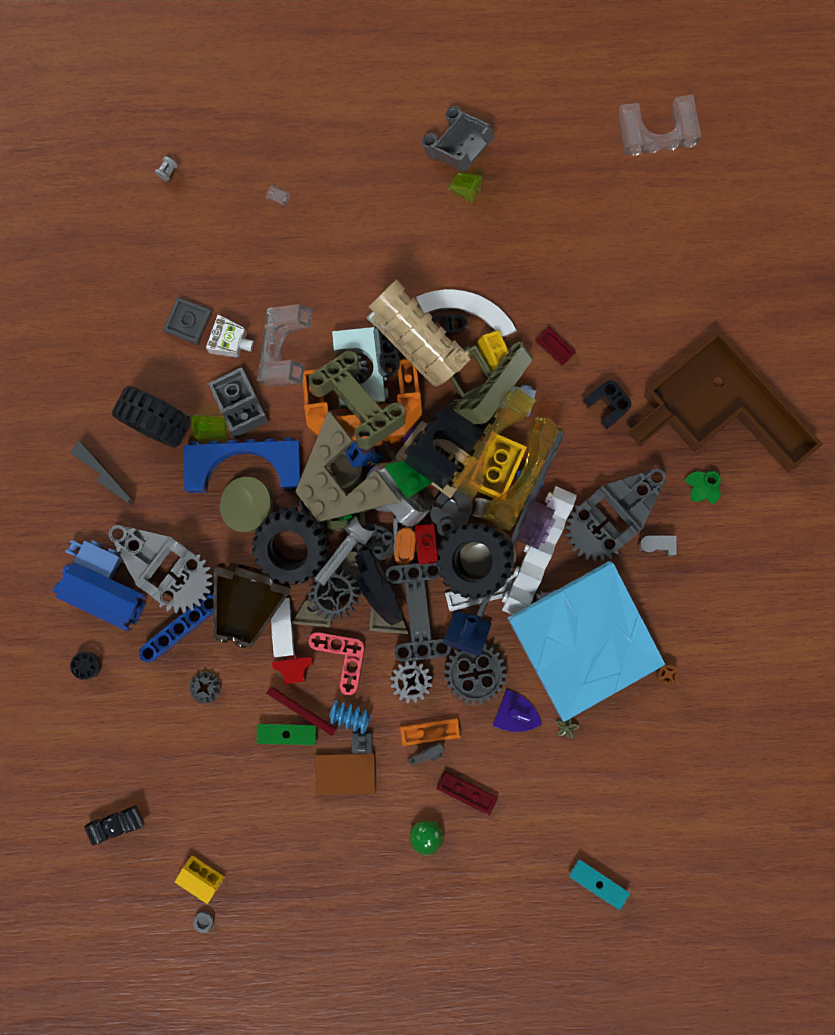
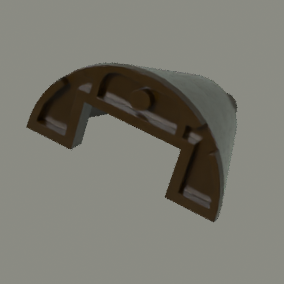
M225 563L216 564L214 569L213 637L223 643H227L228 640L235 641V645L241 648H246V646L252 647L290 593L291 586L288 583L280 584L276 579L273 581L269 579L270 575L268 573L264 575L260 569L237 563H230L229 566H225Z

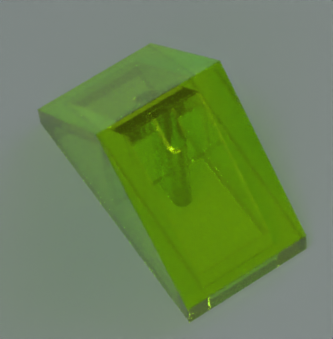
M457 173L448 189L472 203L482 187L483 177L475 174Z
M191 416L192 433L197 440L226 436L225 419L223 417Z

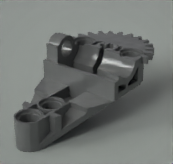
M655 468L603 485L580 507L576 505L577 511L570 512L574 518L566 519L571 525L565 526V529L571 530V532L565 534L566 537H572L568 544L575 543L572 550L580 549L578 556L586 553V560L593 555L594 561L597 560L598 556L604 561L605 554L610 559L613 552L619 554L618 550L642 530L666 481L665 471ZM654 472H660L663 475L661 482L653 481L652 474ZM638 486H647L648 493L645 495L639 494ZM603 498L629 526L622 534L611 521L600 529L602 533H595L593 531L595 529L594 524L599 526L607 519L596 506ZM583 509L589 511V519L581 518L580 511ZM606 539H613L616 543L615 547L608 548L605 544Z

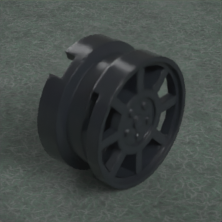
M80 652L72 658L70 670L78 679H92L101 671V660L94 653Z

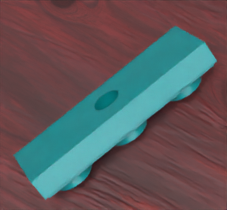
M578 859L568 875L618 910H621L630 895V892L580 859ZM598 881H602L600 887H596Z

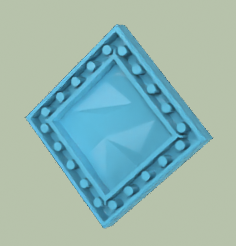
M610 561L507 617L563 722L665 665L617 569Z

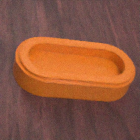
M402 527L396 534L394 556L399 565H408L414 559L416 535L410 527Z

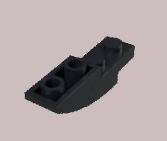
M366 550L356 555L355 560L360 574L355 576V579L368 603L391 626L403 621L402 611L395 600V593L391 589L390 584L382 585V578L377 572L375 560L370 551Z

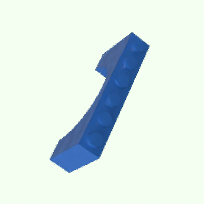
M285 438L284 441L265 439V442L250 439L246 440V443L229 440L225 444H220L219 441H209L208 444L189 442V445H184V491L187 493H207L209 478L214 469L225 459L238 454H253L270 462L279 475L280 485L283 490L297 489L301 479V448L299 440L296 441L295 438Z

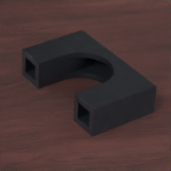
M448 406L442 412L440 410L437 411L433 417L434 422L429 421L424 429L425 433H420L416 438L415 446L411 444L405 452L408 456L404 461L405 464L442 489L451 480L459 466L439 453L434 446L433 440H448L470 454L485 432Z

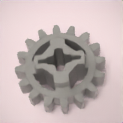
M406 661L405 667L399 664L400 670H393L396 676L390 677L392 681H395L391 688H396L393 694L399 693V700L405 697L407 703H409L410 699L417 703V697L423 700L424 696L422 694L430 693L427 687H432V684L428 683L432 676L426 675L429 671L428 669L422 670V663L418 667L416 666V661H413L412 665H409V662ZM406 669H415L412 674L406 675L403 673ZM421 673L424 677V686L419 683L418 679ZM417 674L415 677L416 686L412 685L406 690L408 684L406 678H412V676ZM398 678L401 679L404 684V688L402 689V691L400 690L398 685ZM417 689L420 691L415 695H407L410 690Z

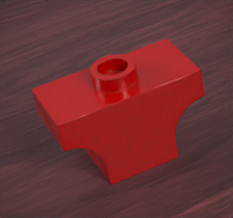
M434 524L415 526L419 565L436 563L438 556Z
M298 655L286 656L284 661L272 662L273 670H278L282 673L284 684L305 682V671L309 666L313 665V657L298 658Z

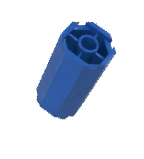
M74 562L72 565L67 564L62 571L63 577L53 589V592L56 593V598L125 631H131L132 627H129L130 624L138 622L145 608V603L142 600L147 599L146 595Z

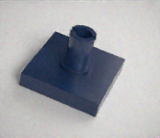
M455 611L443 644L480 657L492 623L478 619L472 614L467 615Z

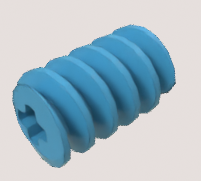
M335 699L329 718H331L332 725L338 720V727H342L346 723L347 730L353 725V732L361 728V734L363 735L367 730L372 713L367 716V709L360 713V707L352 711L351 704L346 709L345 702L338 706Z

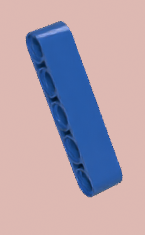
M206 595V600L200 599V606L194 604V610L191 611L189 608L143 645L139 650L140 659L144 662L157 661L213 616L214 608L208 609L206 604L208 600H214V596ZM198 611L200 618L194 622L191 619L192 613ZM180 623L185 628L182 634H178L176 631V627ZM167 636L169 644L164 647L161 644V639ZM149 648L154 652L153 657L150 659L146 657V651Z

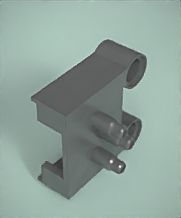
M455 106L449 108L445 113L450 127L438 140L437 136L431 133L424 136L421 143L429 158L438 159L465 172L495 138L490 124L462 112L459 107Z

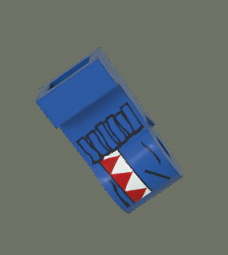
M356 441L345 453L352 467L357 468L362 465L372 469L384 458L383 453L375 447L366 450L361 449Z

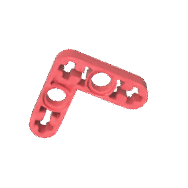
M313 633L309 637V645L312 649L345 655L340 690L345 695L354 694L358 688L364 644L358 639ZM320 636V640L326 641V637H330L328 649H324L325 644H319L318 647H315V643L312 640ZM334 639H339L342 642V647L339 650H333L331 647V642ZM345 640H349L348 645H354L357 642L361 650L354 654L352 649L347 648V653L343 652ZM351 661L356 662L358 665V669L354 673H350L347 670V664ZM345 674L357 676L356 680L352 678L351 685H354V689H350V692H346V688L343 687L344 684L348 683V678H344Z

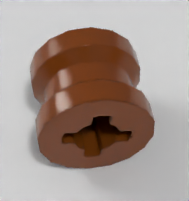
M664 665L656 671L657 680L663 684H673L678 679V671L672 665Z

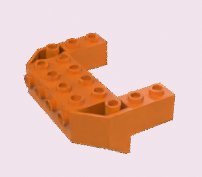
M408 359L399 360L398 379L400 394L397 395L396 402L405 408L406 422L401 428L374 446L383 445V442L389 441L391 444L401 443L413 427L415 428L422 420L417 369ZM318 369L302 371L305 400L304 410L309 432L318 437L326 415L330 411L353 440L356 441L355 430L362 424L361 421L349 408L330 410L328 403H325V395L317 397L312 394L309 377ZM393 403L378 404V406L383 410Z

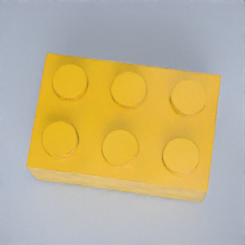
M491 432L469 481L468 488L503 502L527 447Z

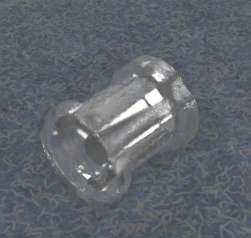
M272 184L267 192L266 199L269 201L272 199L280 203L282 207H285L290 198V191L287 190L285 192L277 188L275 184Z

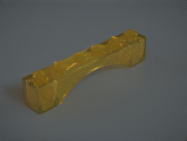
M517 388L513 393L511 391L508 393L504 400L506 405L503 409L499 407L494 415V418H496L493 425L489 423L483 432L486 436L482 441H477L473 448L475 453L472 457L468 455L463 463L464 470L462 473L457 472L452 480L455 483L453 489L471 500L474 499L484 483L483 463L490 444L504 429L524 421L536 402L535 399Z
M536 417L528 432V454L521 475L507 492L491 501L483 516L500 529L511 530L515 525L520 511L524 508L525 502L533 490L558 432H563V429L551 419Z

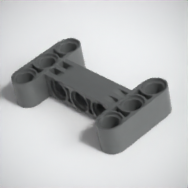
M436 563L392 566L386 571V579L390 584H405L412 643L400 644L395 648L394 654L399 661L405 662L445 657L451 651V647L447 645L446 653H438L436 646L439 643H443L444 639L431 640L425 581H434L439 578V574L430 576L427 572L431 566H435L440 571ZM410 569H417L419 576L415 579L408 576ZM398 571L400 578L392 581L389 578L390 572ZM420 645H425L428 648L427 655H418L417 648ZM401 647H405L409 651V655L406 658L398 656V650Z

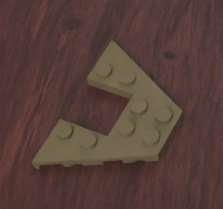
M330 411L326 415L296 489L297 495L316 520L323 522L374 508H381L386 505L401 503L400 498L378 471H374L350 494L345 492L331 474L327 466L355 441Z
M350 551L337 568V574H340L342 569L345 570L344 577L348 573L352 575L349 581L355 579V576L360 574L355 560L358 552ZM375 561L377 572L382 578V585H388L380 562ZM333 579L336 588L349 587L344 581ZM328 581L324 586L320 587L318 596L328 591ZM331 585V593H329V596L326 597H333L334 599V589ZM314 596L307 598L292 621V624L331 628L330 614L327 620H325L324 612L320 616L317 615L319 608L312 610V606L316 603H309L308 600L314 598ZM332 601L320 602L325 609L332 611ZM371 607L369 631L408 634L403 621L391 626Z

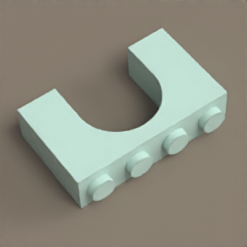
M374 327L333 331L335 355L352 351L364 354L372 361L374 366L373 373L360 386L377 405L385 404V399H389L388 387L384 388L383 381H386L387 378L382 377L378 372L373 334ZM339 398L340 409L348 408L347 405Z

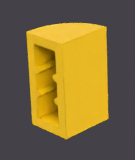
M192 855L180 871L175 883L208 904L225 877Z

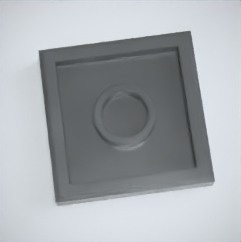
M177 297L163 332L199 345L213 311Z

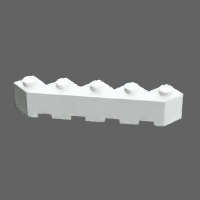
M555 486L553 492H548L545 499L547 505L542 516H538L534 524L536 530L531 542L527 541L523 550L526 553L520 567L516 566L512 575L515 577L509 592L506 591L502 598V602H504L503 611L513 615L531 605L577 495Z

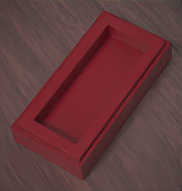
M550 327L535 340L561 366L576 353Z

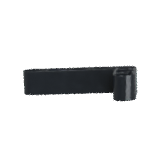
M459 314L432 316L433 318L431 319L434 323H440L441 327L446 331V336L456 335L467 326L466 318ZM453 321L459 324V329L454 327ZM375 326L373 334L378 372L382 377L388 378L399 370L398 350ZM383 345H387L389 347V353H386L383 350ZM386 363L391 365L392 372L386 370Z

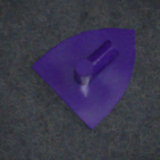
M507 689L493 726L510 732H523L540 726L542 723L533 705L523 696Z

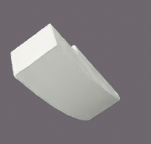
M285 598L271 619L274 657L295 655L290 598Z

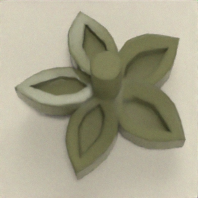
M571 718L565 721V723L563 721H556L558 727L561 728L558 731V736H563L566 733L572 739V731L576 730L579 726L571 724Z

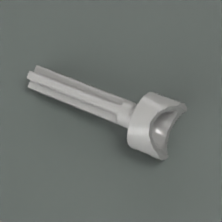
M356 516L345 527L349 536L346 537L314 578L323 586L357 542L366 544L374 534V531L364 529L359 524Z

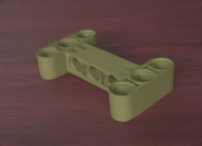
M347 351L312 373L309 377L312 394L317 397H322L333 390L361 421L362 424L355 430L356 442L359 448L366 450L372 448L405 424V408L399 403H393L382 410L353 378L359 371L358 356L352 351Z

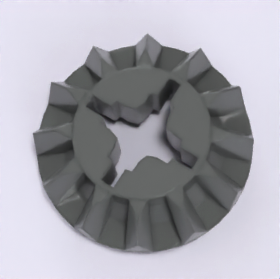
M202 672L195 675L190 681L189 691L191 697L197 702L210 703L218 697L221 686L214 674ZM211 682V684L207 688L208 693H206L205 691L198 693V691H200L201 689V683L209 684Z

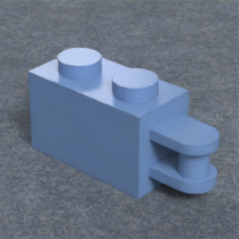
M70 540L71 545L65 552L76 557L74 562L107 578L114 579L123 561L118 556L119 553L111 548L106 551L101 548L102 544L94 540L91 543L84 541L83 544ZM78 546L81 547L78 554H76Z

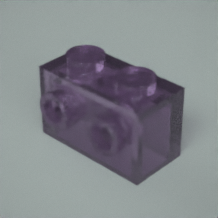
M533 501L517 541L535 549H538L541 543L545 544L550 534L546 531L547 529H552L556 520L553 518L555 510Z

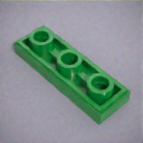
M257 724L256 744L316 745V726ZM284 731H289V738L284 737Z

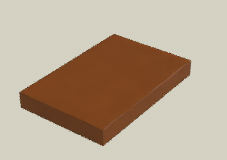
M374 753L315 755L316 795L375 794Z

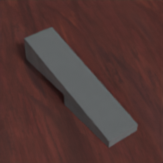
M78 441L70 453L101 474L96 480L97 482L132 505L134 502L132 497L86 445Z

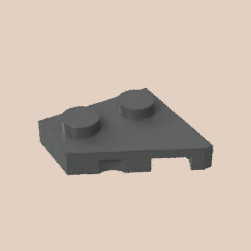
M439 741L407 759L411 767L429 759L435 761L443 756L441 752L445 750Z

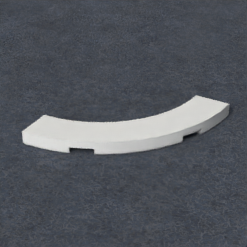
M437 290L416 297L424 313L459 309L483 319L494 332L499 330L502 338L516 332L512 321L499 307L474 293L461 290Z

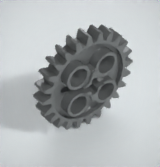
M484 644L480 657L488 659V665L485 668H481L478 665L479 656L462 650L459 652L456 649L454 650L455 657L449 655L452 662L445 663L450 668L444 671V673L449 674V677L445 678L444 681H450L451 684L447 686V689H454L451 695L459 694L458 701L464 697V704L471 700L472 705L475 706L476 700H478L480 705H483V699L490 703V696L497 698L495 692H502L499 685H506L501 679L507 677L506 674L502 673L507 667L500 665L504 659H497L500 653L493 654V647L486 650L487 646ZM462 660L469 663V669L466 672H462L458 667ZM473 668H476L477 671L492 669L491 673L478 675V679L472 676L462 679L458 678L459 675L472 673ZM484 676L491 677V686L484 687L482 685V678ZM465 680L473 682V688L470 691H465L462 687Z

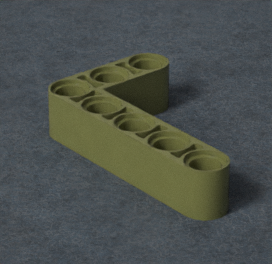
M522 342L514 344L474 398L456 399L447 406L473 424L487 422L529 366L533 356Z

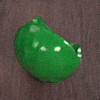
M420 821L412 827L409 841L413 850L423 856L432 855L443 844L444 832L442 827L435 821Z

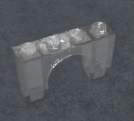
M694 96L675 97L671 105L675 129L664 135L651 133L645 128L642 122L639 103L620 105L618 119L625 155L631 154L635 156L642 152L649 151V153H655L662 149L674 150L682 146L686 148L695 146L701 138Z
M300 304L267 308L257 382L268 386L302 384L305 365L292 360L282 361L281 346L286 336L292 331L310 328L312 309Z

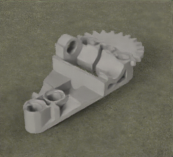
M120 525L113 526L110 529L109 537L114 542L117 552L120 553L136 583L135 585L158 601L160 607L167 605V611H169L174 606L175 613L181 607L183 613H185L186 606L192 611L194 610L193 603L198 606L201 605L199 598L202 600L207 599L203 593L211 592L206 586L213 584L207 581L212 575L206 574L210 567L203 568L206 560L200 561V554L196 556L169 536ZM120 528L123 530L124 536L118 540L114 537V531ZM133 540L138 541L140 544L137 551H132L129 547L130 542ZM173 551L181 558L171 571L177 577L184 576L183 581L185 584L177 585V579L168 574L162 583L156 587L149 579L169 553ZM190 559H194L198 563L195 570L187 568V562ZM165 591L173 593L174 598L172 601L164 600L163 594Z

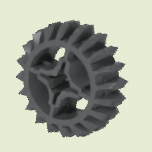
M336 569L328 579V591L320 596L318 594L322 584L313 578L317 583L316 586L313 584L309 585L310 588L314 589V592L310 591L308 595L314 596V598L308 601L309 603H316L312 606V610L319 608L317 615L320 616L324 612L325 620H327L329 614L332 621H335V615H338L339 620H343L342 613L349 617L350 614L347 610L350 608L354 612L356 609L352 607V604L359 605V602L354 600L355 597H361V594L355 593L360 587H353L357 580L352 579L349 581L352 575L348 573L344 577L345 570L343 569L340 571V574H337ZM333 579H340L347 583L349 587L336 588ZM331 585L333 586V589L336 592H342L339 593V596H337L338 598L336 599V601L333 599V597H326L329 596V593H331ZM350 593L348 603L341 609V597ZM332 601L335 611L325 609L320 602Z

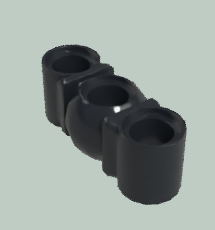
M138 805L122 810L120 813H113L105 818L94 820L86 824L84 829L93 846L108 840L109 837L115 838L123 833L135 831L144 826L145 822Z

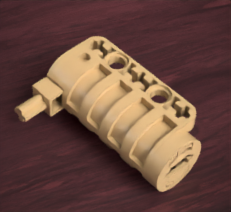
M396 279L369 306L375 313L371 317V321L432 385L439 386L470 360L469 352L467 350L464 351L455 340L451 341L445 335L446 331L441 326L437 327L431 320L433 317L428 312L424 313L417 306L419 302L414 297L411 299L404 292L405 287Z

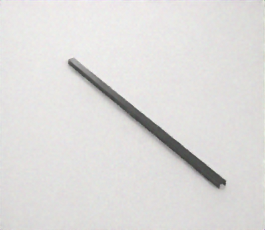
M561 431L558 432L510 538V550H513L563 439L564 433ZM492 594L483 598L476 614L478 619L482 618Z

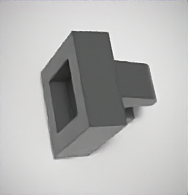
M352 733V753L372 754V733H364L363 735L361 733Z

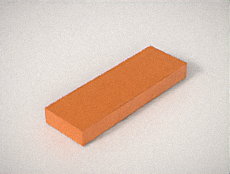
M458 718L400 727L403 747L461 738Z

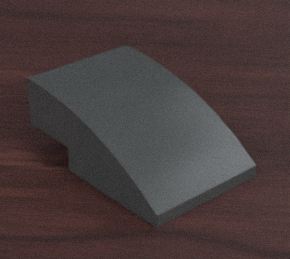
M242 367L208 383L234 438L269 422Z

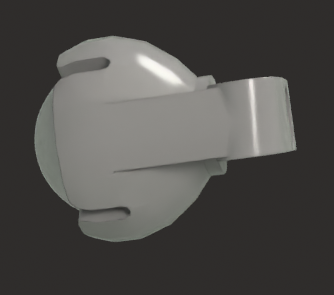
M395 459L390 463L400 462L401 460ZM381 463L374 466L366 478L374 471H378L402 501L401 503L374 509L383 512H393L396 518L405 526L418 524L431 511L432 505L418 493L406 499L385 469V466L389 463Z

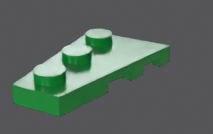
M404 461L389 463L385 466V469L406 499L433 483L405 464Z

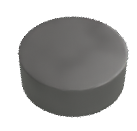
M207 911L198 913L193 921L195 930L200 933L210 931L214 925L213 915Z

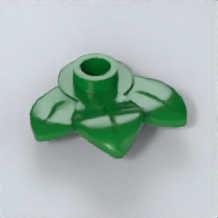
M711 470L705 473L696 471L685 479V482L692 486L690 492L692 502H700L707 498L711 504H715L719 500L721 495L719 489L721 477L716 471ZM709 477L713 478V484L708 482Z

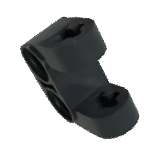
M615 381L605 382L582 400L590 408L602 399L611 409L612 413L600 422L606 430L619 421L632 405L630 398ZM605 388H611L614 394H607ZM617 402H623L626 409H620L617 406Z

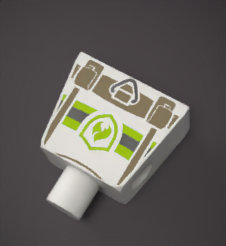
M217 315L206 349L210 354L239 357L242 349L250 352L253 350L254 341L246 339L247 332L245 328Z

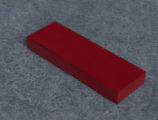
M447 771L444 772L436 788L489 816L498 797Z

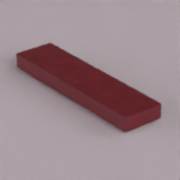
M270 687L266 692L267 695L329 735L333 736L336 732V727L274 687Z

